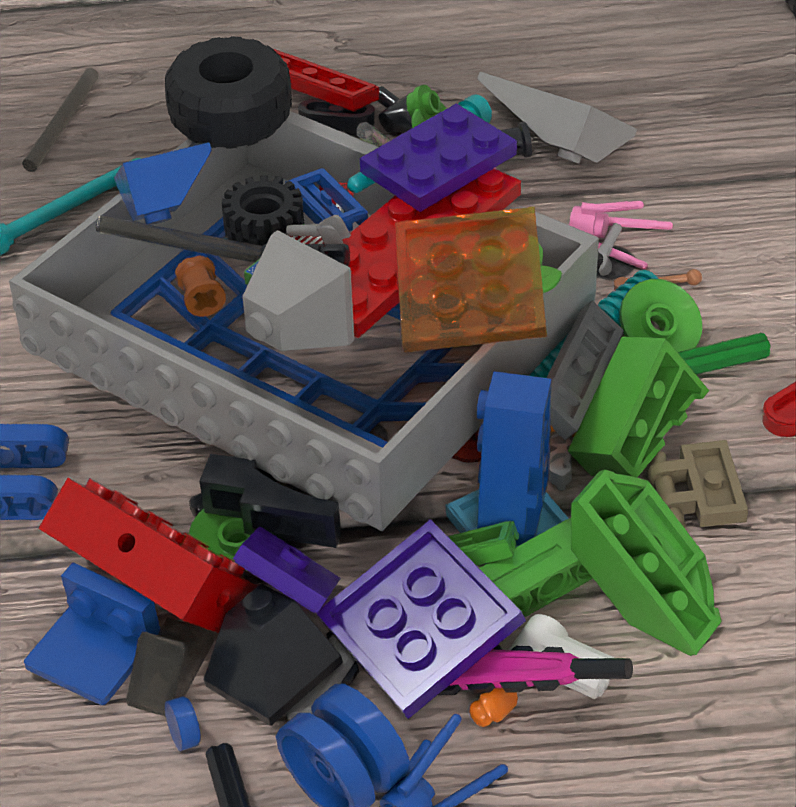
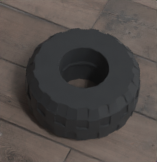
M231 36L230 38H211L208 41L193 44L189 49L183 50L176 57L165 75V99L171 123L189 140L201 144L209 142L211 148L224 147L226 149H233L239 146H250L264 138L267 139L281 127L290 115L292 92L289 68L274 49L268 45H263L258 40Z

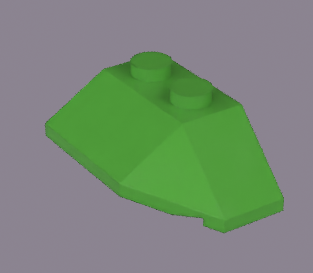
M608 470L599 471L571 503V551L629 625L689 656L697 655L722 622L719 609L714 608V590L705 554L648 480L614 474V472Z

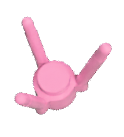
M642 201L601 204L582 202L581 206L573 207L569 222L570 226L599 238H605L608 226H612L613 223L630 228L665 230L673 228L671 222L609 217L606 213L642 209L644 207ZM612 248V252L609 257L642 270L648 267L646 262Z

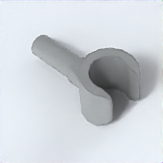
M339 215L330 216L319 224L288 225L286 228L288 236H321L325 245L343 244L341 239L351 236Z
M613 223L603 244L598 248V259H603V263L599 268L601 276L608 275L612 270V262L609 259V255L622 230V226L618 223Z

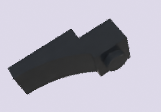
M210 454L199 480L205 513L242 518L244 534L251 535L260 526L281 540L337 548L341 537L338 502L305 495L274 482L257 470L256 460L251 461L235 456Z

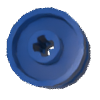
M334 684L314 701L311 706L312 714L298 713L283 725L276 734L277 747L285 766L297 784L318 807H371L375 802V793L386 794L410 772L409 756L401 738L390 721L373 702L361 692L346 684Z

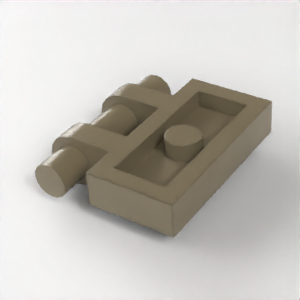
M727 440L681 445L680 459L668 461L666 454L659 451L649 463L650 468L647 474L650 484L657 490V493L684 528L686 527L684 521L685 514L696 513L699 527L747 522L748 507ZM687 482L689 491L676 492L675 484Z

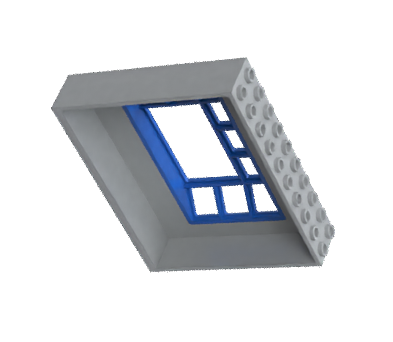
M290 111L286 121L267 139L264 138L250 146H239L233 149H226L224 147L211 148L210 155L182 204L176 211L170 212L171 220L146 226L144 219L133 222L119 193L10 279L9 284L13 298V308L16 312L20 331V341L23 348L30 354L40 356L58 365L63 371L73 373L91 382L100 390H107L126 400L133 407L142 408L156 415L168 425L177 426L197 436L206 444H212L238 458H245L251 461L256 460L257 468L271 474L276 480L283 483L287 482L313 497L338 502L339 510L349 514L354 520L365 522L383 531L480 428L483 419H477L478 398L481 390H489L493 372L529 376L570 332L580 310L592 300L595 302L599 237L512 202L387 313V315L434 335L439 339L377 400L227 328L244 313L242 296L247 288V284H245V280L211 250L226 237L221 204L222 199H225L224 193L226 190L233 191L232 185L236 182H240L243 186L246 185V178L253 177L254 182L260 181V176L268 175V181L272 182L275 176L283 178L284 185L288 180L320 168H324L337 182L347 183L350 177L360 172V158L378 148L375 145ZM187 139L175 150L200 145L201 143H195ZM314 182L313 184L319 189V185ZM377 183L353 195L368 211V218L395 196ZM304 213V225L315 224ZM356 222L353 223V230L359 226ZM514 240H535L543 248L542 265L556 268L562 272L559 283L555 288L546 293L527 294L523 302L515 308L500 309L494 307L488 302L487 297L483 293L482 280L474 275L472 271L474 253L482 246L503 251L504 247ZM199 255L208 257L215 266L216 276L237 295L211 319H208L206 316L192 315L185 306L184 296L171 285L176 279L175 270L178 264L186 258ZM160 295L197 332L183 343L132 318V316L155 296ZM217 342L250 359L237 369L202 352V350L209 343ZM483 344L466 363H438L457 345ZM265 368H271L306 386L296 396H292L255 377ZM446 382L428 402H400L418 383ZM327 395L364 414L353 424H350L311 404L319 396ZM382 421H408L389 442L369 433Z

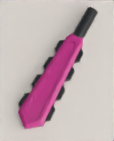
M497 645L439 693L438 696L456 695L460 690L467 689L472 694L490 693L494 688H503L506 693L522 692L526 687L535 686L538 691H553L559 685H567L579 679H631L633 663L630 658H578L571 653H565L562 647H546L542 652L534 651L531 646L516 645L511 650H503L500 645Z

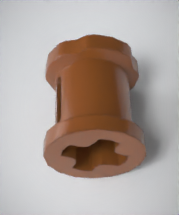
M199 255L186 258L178 264L175 270L176 282L178 287L185 291L184 303L187 310L192 315L199 317L210 316L218 312L226 302V294L223 286L218 281H215L216 274L213 262L208 257Z

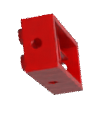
M67 478L38 529L181 620L219 633L225 614L258 586L242 576L245 569L235 563L234 560L222 554L218 555L208 549V544L186 532L182 533L173 528V523L150 510L147 512L137 506L139 503L115 489L111 490L89 478L86 485Z

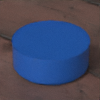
M182 696L166 701V720L177 749L183 751L198 746L201 741L200 728L190 700Z

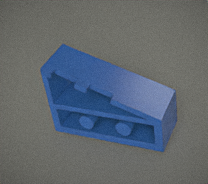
M494 371L489 390L480 391L477 404V419H483L477 443L478 452H482L478 471L480 488L477 529L506 521H514L519 534L518 540L515 541L516 545L519 546L536 537L550 476L552 379Z

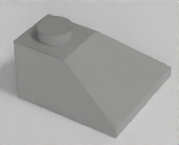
M278 230L270 236L242 296L246 332L250 333L255 339L264 341L280 351L350 345L354 341L351 268Z

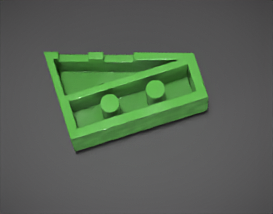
M621 337L568 452L591 476L595 477L599 471L608 470L614 472V474L638 478L665 445L663 439L665 434L673 425H682L688 417L685 410L695 399H703L709 392V389L666 338Z

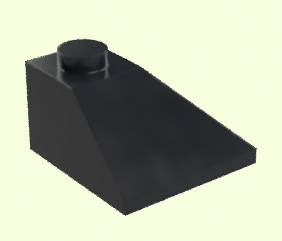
M260 584L225 614L203 680L207 688L272 726L343 663L339 652L294 600L264 584Z

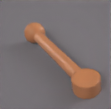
M691 269L686 274L658 277V279L670 281L674 284L687 282L695 286L701 282L702 274L697 269ZM619 277L615 279L614 290L616 291L628 278Z

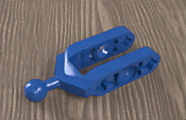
M0 424V446L10 449H0V468L58 467L66 460L69 436L63 429L49 424ZM0 475V520L44 519L58 495L57 486L50 479L42 476Z

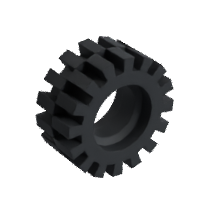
M268 175L260 176V181L254 182L253 177L245 179L246 185L243 186L240 182H236L232 185L233 191L226 190L224 193L225 199H222L221 204L225 236H228V241L231 245L237 243V249L245 251L249 246L251 253L259 254L260 248L268 243L270 236L278 230L287 235L286 228L288 225L304 224L301 191L299 188L295 189L294 183L291 181L283 185V178L275 176L273 182L268 181Z

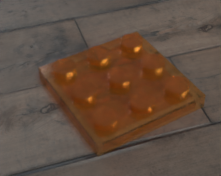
M535 207L395 223L401 338L404 352L548 337Z

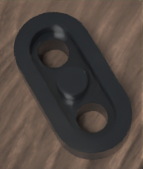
M309 99L301 102L298 106L299 115L335 130L344 131L349 135L365 134L368 129L375 125V108L371 104L351 111L321 99Z

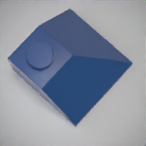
M209 142L126 162L121 165L114 178L133 222L144 219L146 226L172 219L170 212L176 211L182 204L212 151Z

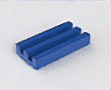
M324 168L288 180L294 183L295 189L299 188L301 191L303 212L315 224H319L330 216L339 215L343 219L348 231H352L354 222L360 225L368 218V211ZM316 182L324 190L320 191L313 183ZM332 199L345 211L344 213L332 203Z

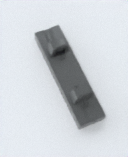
M593 300L580 310L547 378L552 379L551 426L564 440L578 431L624 331Z

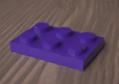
M456 103L360 158V172L421 212L517 155V140Z

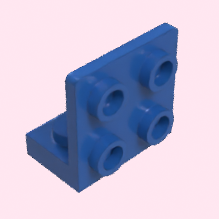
M72 562L61 575L69 607L24 659V664L28 671L103 706L109 702L160 638L161 630L153 601L136 590Z

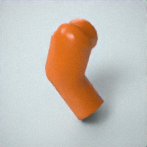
M494 688L490 693L480 694V699L472 702L470 705L469 713L471 718L481 727H487L493 721L496 723L502 721L517 705V692L506 693L503 688Z

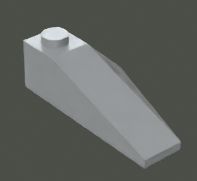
M480 72L477 79L518 118L526 122L527 126L544 142L559 149L558 157L579 164L581 158L597 163L635 137L637 132L636 128L592 106Z

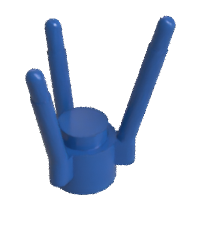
M454 714L432 743L427 739L421 743L410 759V772L381 798L379 803L381 807H455L508 772V766L505 764L497 766L432 806L431 799L435 796V791L422 776L460 724L461 716Z

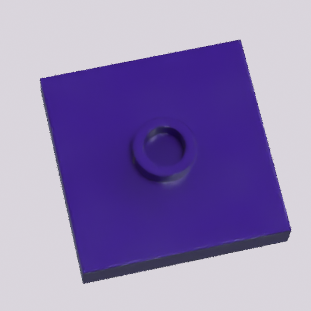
M260 526L241 544L233 557L235 563L313 613L320 611L341 579L307 557L300 550L288 545Z

